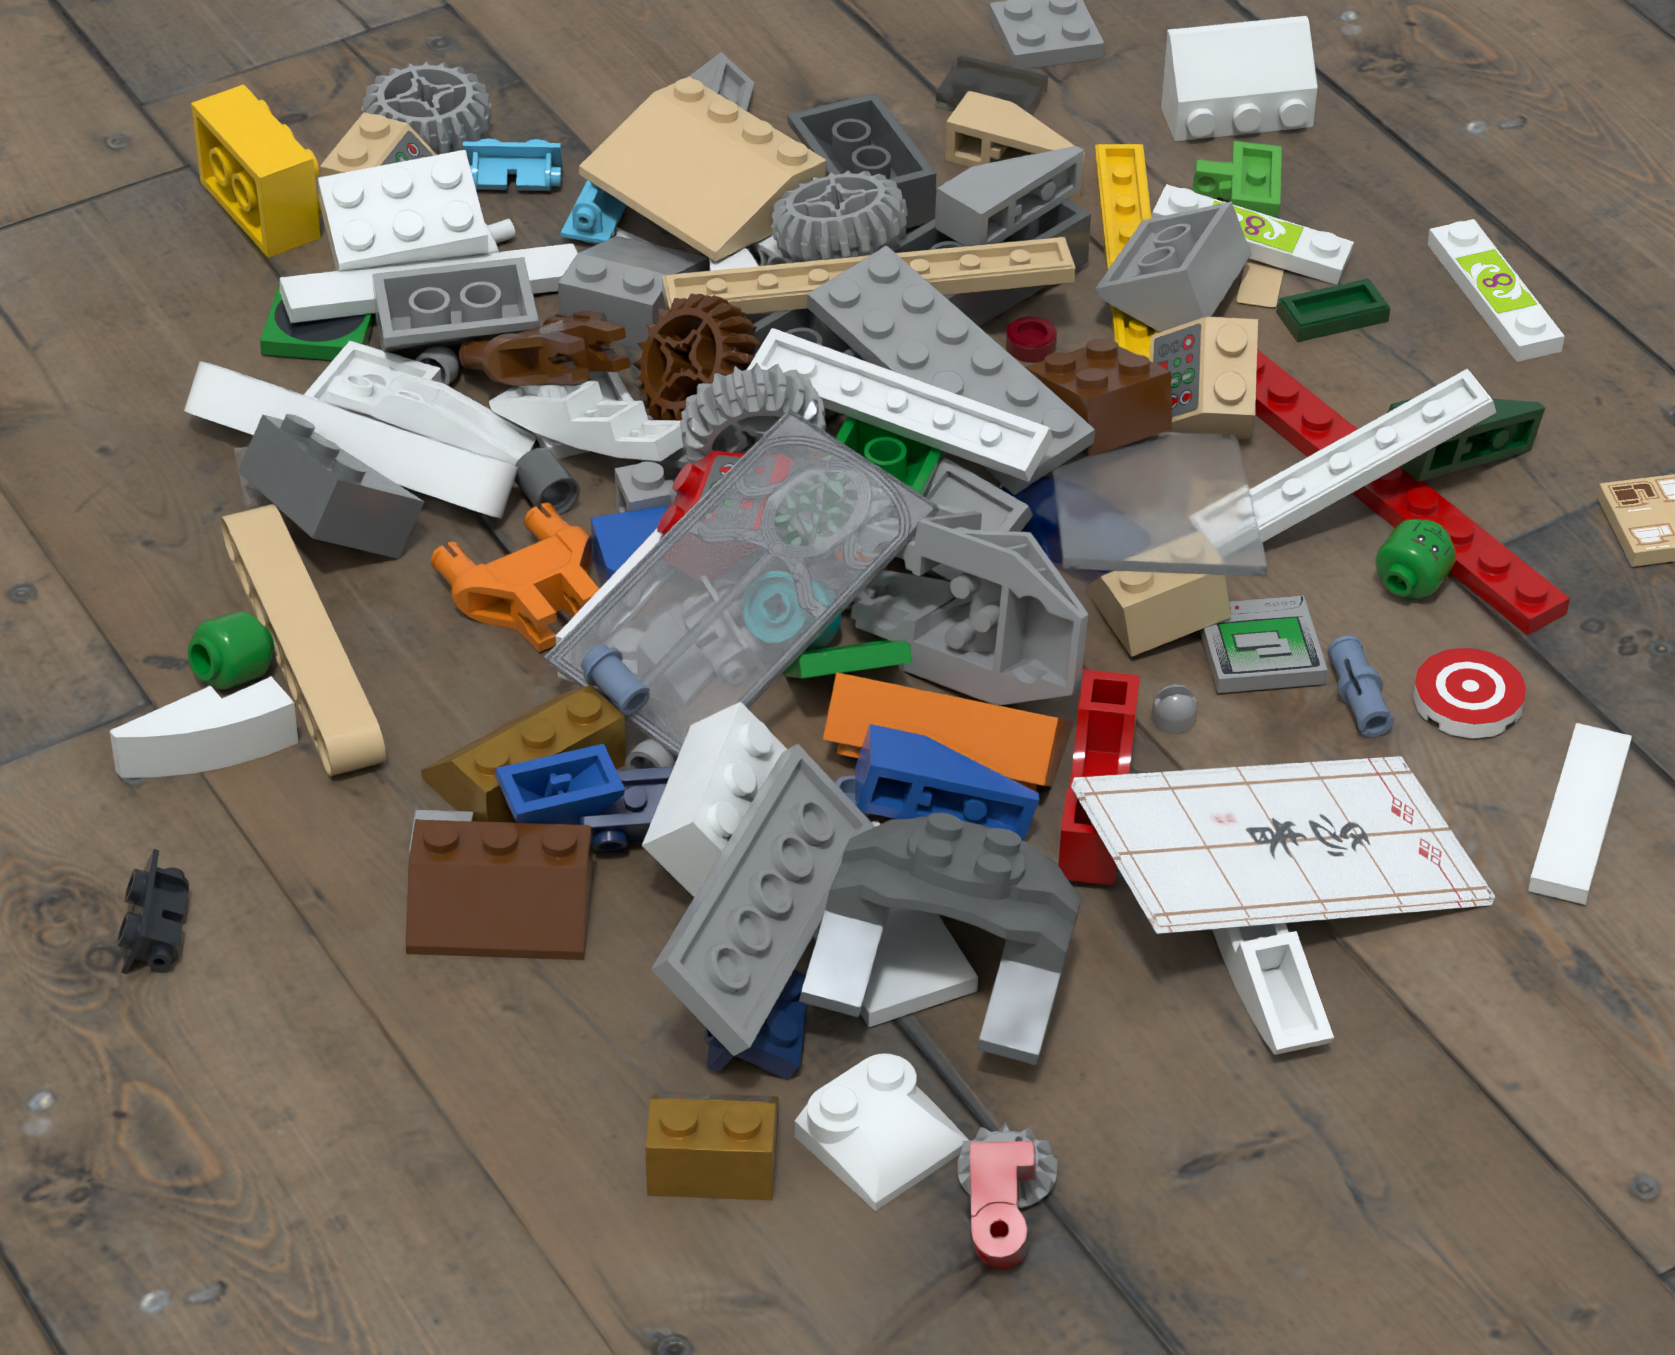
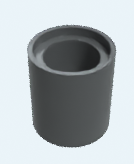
M536 448L525 453L517 461L515 466L518 467L514 481L540 511L542 503H550L556 509V512L562 515L575 505L579 498L580 487L550 450Z

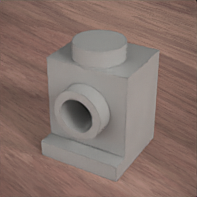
M657 461L641 462L635 465L615 468L616 513L660 506L670 507L673 505L677 494L673 490L674 482L672 480L665 481L664 470L661 465L657 464Z

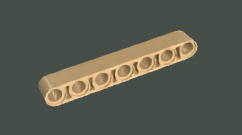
M270 504L222 516L221 528L228 555L257 619L272 635L274 642L273 655L327 774L332 777L385 762L386 750L378 721L275 504Z

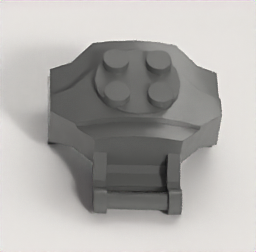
M933 813L928 817L920 816L912 819L889 820L850 838L846 845L841 865L829 890L824 916L799 1002L859 1017L885 923L891 908L912 909L948 916L978 926L1006 939L977 1050L1037 1065L1055 1006L1082 900L1057 863L1041 854L1035 846L1022 841L1021 837L1013 831L1003 828L991 829L979 824L964 822L946 813Z

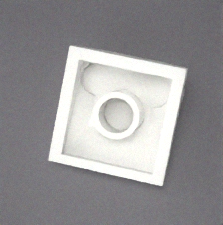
M877 1054L868 1057L815 1091L810 1097L808 1104L794 1121V1137L875 1211L959 1156L963 1141H969L938 1106L916 1086V1072L913 1066L904 1058L893 1054Z

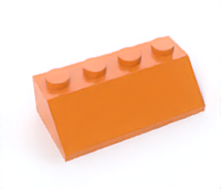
M836 672L823 740L838 743L836 754L858 758L870 724L925 735L1036 791L1037 784L1052 787L1073 722Z

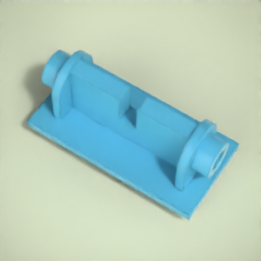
M489 138L481 139L477 142H463V150H466L476 190H507L508 174H517V190L551 191L552 186L561 187L563 172L561 143H549L540 139L529 140L525 143L500 142Z
M587 180L560 236L581 240L586 243L600 244L611 239L627 205Z

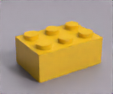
M244 84L192 102L200 182L262 252L270 258L321 239L319 218L322 217L315 181V178L319 177L320 173L318 162L310 149H304L296 141L290 128L286 124H281L271 114L267 103L262 99L258 100Z

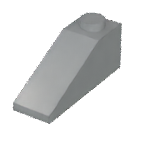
M1072 146L970 167L937 188L935 229L964 246L1000 243L1081 191L1084 150L1078 146Z

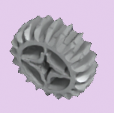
M427 61L421 66H413L407 63L406 68L402 70L390 68L388 76H376L375 84L366 87V96L363 98V106L361 107V114L363 112L377 114L408 123L437 155L463 150V142H477L481 139H487V131L492 119L491 104L489 103V95L486 92L485 84L478 82L476 74H465L464 68L460 66L450 69L446 62L438 66L429 65Z
M848 170L844 174L834 175L830 172L826 177H812L811 181L806 184L798 183L796 190L784 192L782 199L773 204V223L771 224L773 238L777 240V246L781 250L783 258L792 260L793 263L870 256L886 245L890 249L895 248L899 245V240L906 236V216H908L906 201L902 198V192L898 189L896 181L886 179L885 175L881 174L871 176L868 171L852 174Z
M758 363L751 370L744 371L735 366L733 373L727 376L715 373L713 384H698L697 395L686 398V408L681 412L682 420L680 421L684 451L687 452L688 459L694 465L712 451L754 454L791 415L825 436L826 422L824 416L826 414L823 401L819 399L818 391L812 386L810 379H801L797 370H789L783 373L779 364L773 365L768 370L761 369ZM786 448L772 451L767 456L786 457L792 462L795 458H799L808 462L809 456L820 452L802 448Z

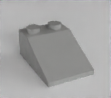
M621 236L613 237L577 253L558 282L559 314L573 317L574 313L581 311L604 313L607 322L625 327L626 338L611 343L642 350L637 343L647 341L649 331L646 324H657L659 322V309H666L662 291V276L706 271L709 267V257Z

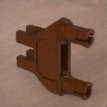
M593 311L577 312L573 314V317L555 314L556 316L548 317L541 327L517 334L506 333L493 338L491 341L478 338L473 339V341L467 340L461 345L459 350V359L464 368L484 371L495 382L515 386L539 384L574 385L590 380L589 371L617 372L630 368L629 356H619L613 348H610L611 342L626 338L625 327L609 323L604 313Z

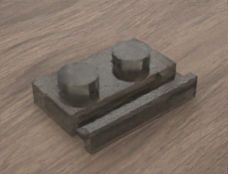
M959 55L956 67L952 66L936 91V108L954 111L967 92L973 91L1013 102L1033 116L1040 104L1041 95H1045L1047 92L1048 75Z

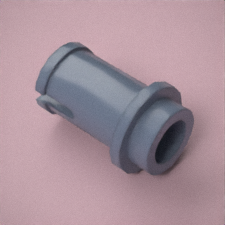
M604 644L598 645L590 650L582 660L581 668L584 671L583 677L585 681L592 686L598 685L619 708L622 714L628 716L636 713L647 703L650 697V689L622 662L623 655L617 648H609Z

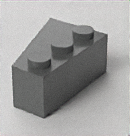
M262 414L238 472L313 539L399 559L424 501L344 451L334 442L314 431L315 425L306 419L286 414L284 420Z

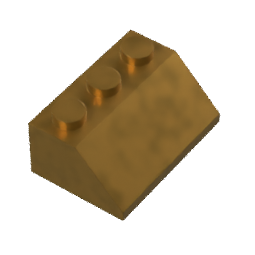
M591 685L584 686L551 698L421 770V778L456 811L473 812L474 821L519 823L515 821L495 777L496 768L604 744L617 770L624 766L626 761L625 715Z

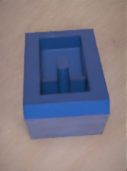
M668 506L591 518L592 559L601 587L657 529L662 516L669 508Z
M604 744L496 768L495 777L514 819L519 823L579 825V818L598 815L623 797L625 792L622 781Z

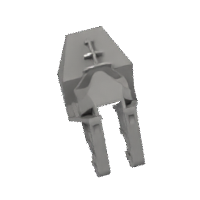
M845 489V493L857 492L854 489ZM825 491L819 495L818 506L824 503ZM872 493L871 510L866 522L858 532L857 544L858 547L862 548V553L872 557L885 552L897 540L900 533L899 518L893 504L886 495ZM847 499L845 505L855 509L858 502ZM927 503L939 512L934 517L918 520L916 535L896 555V557L905 560L906 569L913 571L912 574L914 575L882 570L845 608H852L851 618L856 620V628L888 640H903L906 643H910L912 663L904 664L903 671L993 705L1070 696L1080 690L1088 623L1087 611L1031 532L981 530L982 513ZM844 513L842 514V518L849 523L852 518ZM808 515L807 524L814 527L812 515ZM823 517L820 526L828 524L832 517ZM818 529L815 530L814 536H817ZM828 532L820 537L823 539H827L830 536H832V534ZM842 562L824 563L809 570L811 580L828 587L838 600L864 574L850 570ZM939 564L964 571V573L954 578L951 582L921 577V575Z

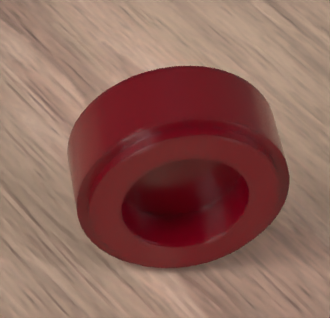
M1032 316L1019 318L1013 321L1007 328L1006 350L1019 361L1028 363L1044 361L1047 355L1056 351L1057 330L1052 323L1043 318Z

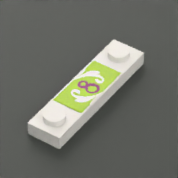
M1166 184L1152 212L1151 218L1226 202L1197 194L1190 189L1177 188ZM1233 205L1251 252L1250 259L1334 285L1339 284L1351 256L1353 241L1337 237L1330 232L1317 231Z
M1474 219L1429 229L1427 245L1516 362L1562 352L1564 334Z

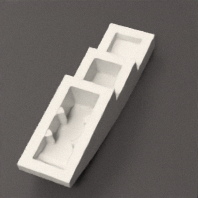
M584 381L574 385L539 384L513 386L489 401L492 412L534 433L587 451L618 458L662 461L683 447L680 421L648 420L643 401H604L598 381Z

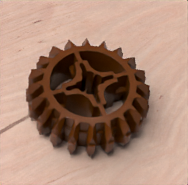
M691 293L688 299L674 298L671 309H659V322L657 324H646L649 331L647 341L637 343L643 350L642 357L632 363L641 371V374L633 384L642 391L639 401H643L645 408L649 409L648 415L653 417L654 420L681 421V412L686 408V398L697 395L698 384H713L715 373L724 376L733 373L735 366L741 371L747 370L754 359V354L762 345L756 337H753L757 326L746 319L747 313L742 311L740 307L728 303V300L715 295L711 297Z

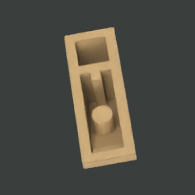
M973 91L967 92L946 121L945 161L967 167L1075 146L1015 103ZM1085 152L1083 157L1082 188L1080 192L1073 195L1079 197L1083 190Z

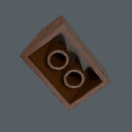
M415 819L408 865L406 954L584 960L593 882L591 825Z

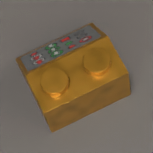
M655 1092L650 1098L645 1146L647 1196L772 1200L778 1096Z

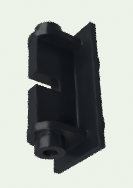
M153 849L144 870L136 868L133 870L127 885L124 902L132 904L133 907L132 913L127 912L125 914L117 938V946L125 948L121 973H128L134 959L147 962L155 970H166L178 959L183 926L179 922L182 921L185 914L189 881L185 877L184 872L178 868L162 869L157 867L160 851L157 849Z

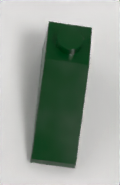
M1412 399L1390 404L1388 412ZM1492 399L1497 413L1400 467L1419 482L1531 451L1546 407L1539 402Z

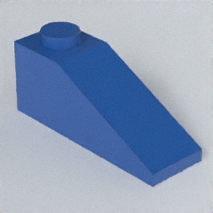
M870 724L855 766V805L861 812L895 819H912L920 816L928 817L933 813H946L964 822L979 824L991 829L1003 828L1013 831L1024 841L1039 802V793L925 735Z

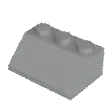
M1232 201L1143 220L1096 286L1095 290L1098 298L1159 332L1203 317H1211L1251 256Z
M525 257L372 274L376 324L382 351L389 353L410 352L436 345L461 346L465 341H473L475 338L491 341L499 335L506 333L517 334L539 327V319Z

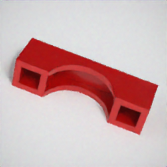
M1086 669L1083 671L1069 789L1066 790L1060 834L1058 866L1068 880L1116 885L1118 866L1071 786L1129 783L1140 675Z

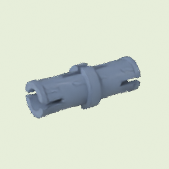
M1347 635L1335 639L1329 645L1327 654L1329 659L1332 660L1340 679L1337 689L1343 702L1350 704L1362 735L1378 737L1385 734L1393 726L1394 718L1389 712L1381 694L1383 682L1378 671L1369 666L1363 652L1361 641L1359 642L1356 636Z

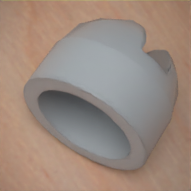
M436 345L430 347L415 360L441 368V381L447 386L455 380L459 372V359L456 353L446 346Z
M1173 683L1163 687L1156 693L1152 706V721L1156 727L1169 733H1182L1190 730L1195 725L1197 700L1189 688Z
M646 739L626 757L625 765L627 770L673 767L675 760L673 758L674 754L653 739Z

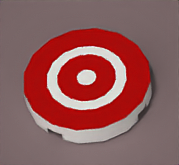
M1472 648L1448 649L1428 657L1418 668L1413 700L1418 713L1426 721L1429 716L1432 720L1438 722V729L1443 732L1471 739L1493 737L1504 732L1506 725L1513 721L1516 723L1522 716L1526 685L1521 673L1502 657L1489 651Z

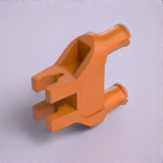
M542 503L541 511L537 506L533 507L527 512L524 519L525 528L533 533L540 542L485 565L483 563L476 565L457 542L447 543V548L452 555L442 545L433 552L430 561L433 569L440 573L452 587V601L465 615L481 623L517 630L538 652L556 645L555 636L557 634L548 626V624L557 621L556 612L563 610L572 619L599 590V587L588 575L592 556V537L582 527L570 526L565 522L550 503Z

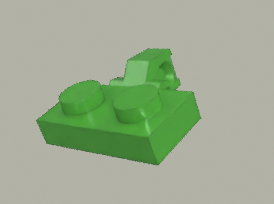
M1234 141L1231 162L1196 160L1192 191L1213 199L1219 197L1225 200L1229 199V202L1232 201L1233 205L1278 218L1281 198L1282 146Z

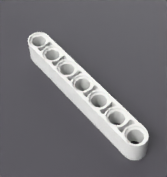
M199 361L184 409L185 412L251 435H254L262 414L284 420L286 414L299 416L314 424V431L334 442L341 449L394 483L498 518L503 517L518 467L202 361Z

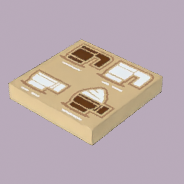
M1675 474L1599 483L1597 499L1631 567L1675 562Z

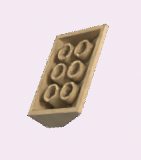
M687 77L653 92L579 165V175L712 260L717 261L772 235L773 204L782 199L784 192L796 190L798 183L806 184L811 181L812 177H826L827 160L808 149L804 144L796 142L773 128L768 122L762 121L745 111L735 102L727 100L704 86L702 82Z

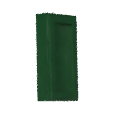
M1367 278L1279 298L1276 313L1297 342H1302L1389 322L1390 306L1370 279Z

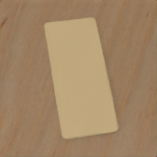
M1249 258L1244 265L1237 302L1271 308L1276 307L1284 269Z

